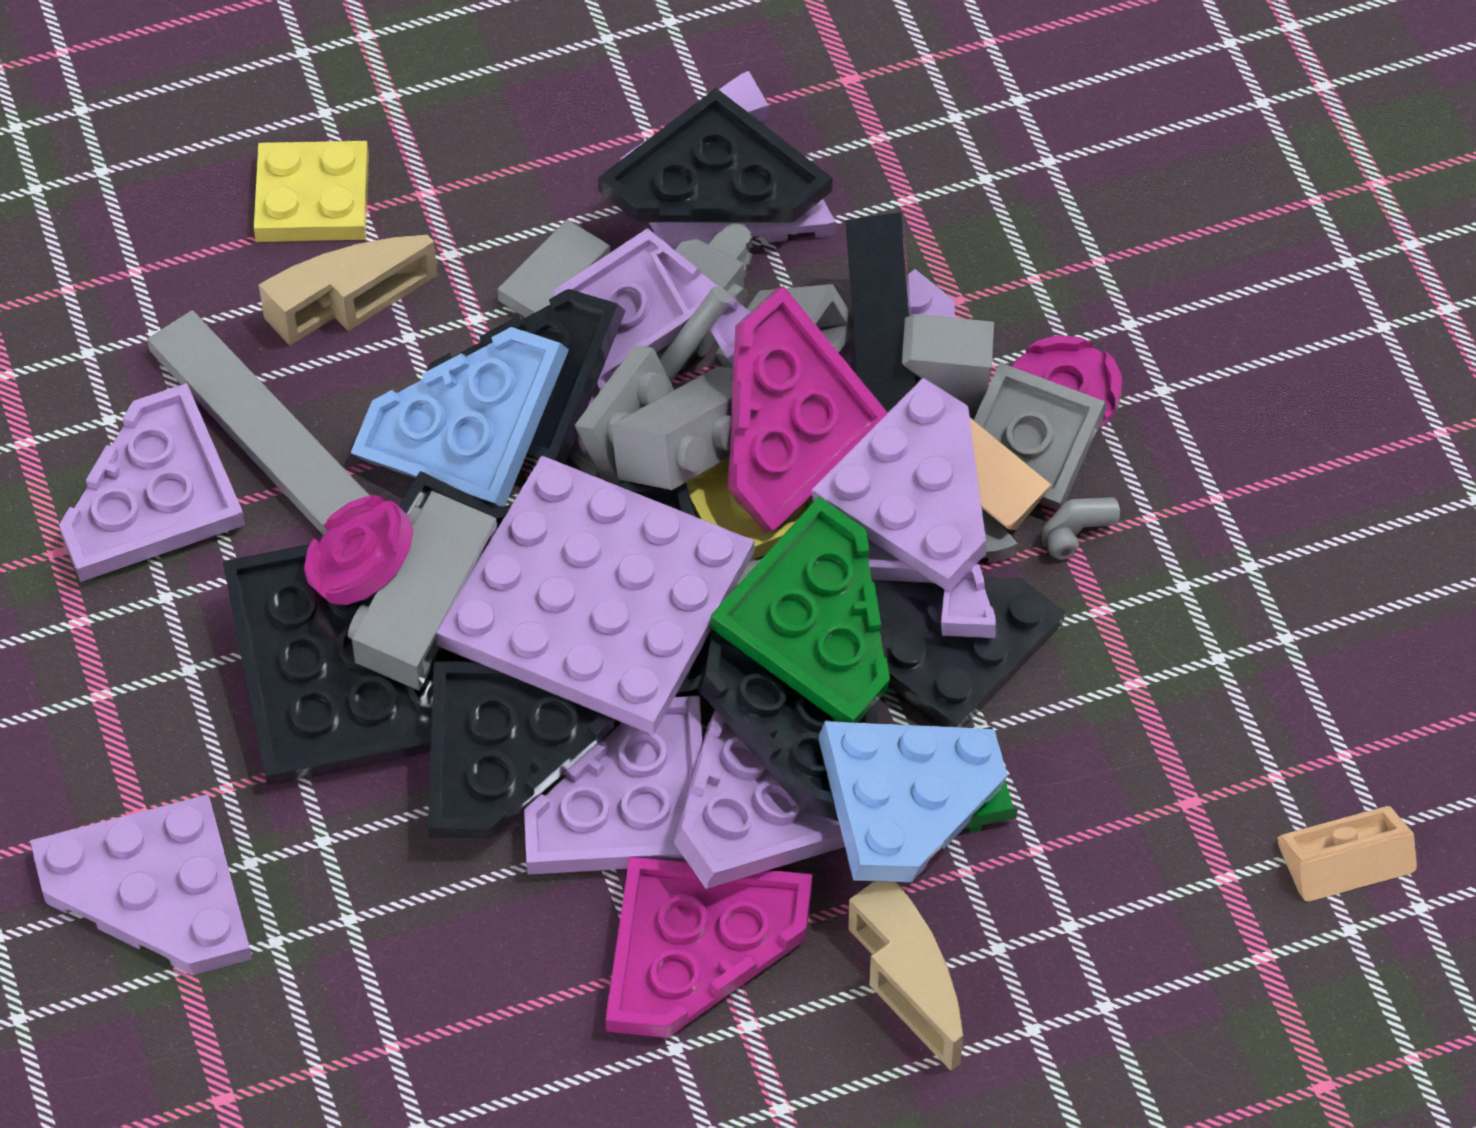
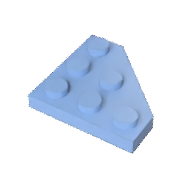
M510 327L491 337L493 343L468 356H464L461 353L423 373V380L398 393L391 390L372 400L351 454L361 460L416 478L418 473L422 471L496 507L505 506L569 349L559 342Z
M825 721L818 736L853 880L912 882L925 869L928 861L941 847L944 849L970 822L973 814L985 802L988 804L1001 790L1007 777L994 729Z

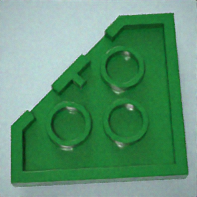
M818 496L710 615L709 627L838 722L858 723L888 688L890 677L887 658L883 654L880 635L881 620L875 583L872 582L868 560L869 545L866 529Z

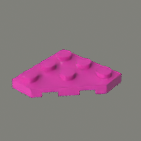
M784 286L771 292L735 325L728 489L760 528L767 533L774 531L812 495V489L888 414Z
M629 857L605 1019L606 1032L669 1038L804 942L808 925L812 874L767 870L706 889L687 862Z

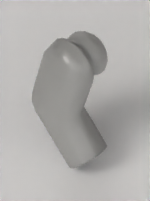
M1113 497L1071 499L1066 501L1042 529L1041 542L1043 546L1047 547L1050 556L1060 560L1073 556L1075 554L1074 550L1079 547L1076 536L1084 527L1115 526L1120 517V508L1117 500Z

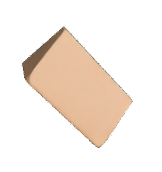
M970 418L981 508L1007 529L1017 530L1051 488L1052 484Z
M1390 806L1277 837L1278 846L1297 890L1302 898L1309 902L1411 874L1417 868L1414 833Z

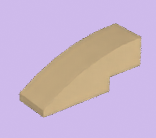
M428 235L387 238L331 251L292 266L258 284L264 319L289 346L334 318L347 331H350L438 276L434 241Z
M874 881L849 899L848 930L872 954L870 986L952 1071L961 1064L963 1032L958 1000L947 964L931 930L911 899L896 882Z

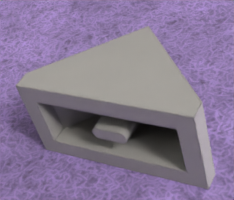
M912 314L905 318L902 364L921 379L928 380L966 404L969 409V416L974 419L989 385L992 370L994 322Z

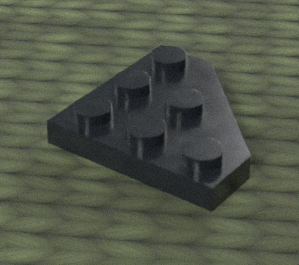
M717 88L713 89L598 177V192L636 222H795L828 196L833 188V178Z
M567 289L550 298V305L523 319L518 315L481 335V342L461 352L464 356H468L493 343L491 337L510 327L559 342L569 349L525 456L538 461L541 456H544L564 465L577 435L574 425L589 405L626 312L618 303L572 289ZM451 353L431 362L427 371L455 356Z
M984 578L986 594L990 607L992 606L996 617V638L942 636L943 588L935 583L872 581L875 583L881 620L880 635L883 654L887 658L890 680L888 686L941 727L963 728L1063 624L1066 615L1063 609L1022 578Z
M711 633L704 648L699 692L802 811L839 822L818 739L825 721H838L721 635ZM879 699L858 723L877 724Z
M434 661L428 816L429 838L490 839L614 729V718L478 662Z

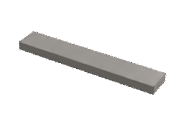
M193 310L147 338L149 351L181 385L188 384L193 398L322 535L328 531L323 525L334 512L351 501L369 496L355 479Z

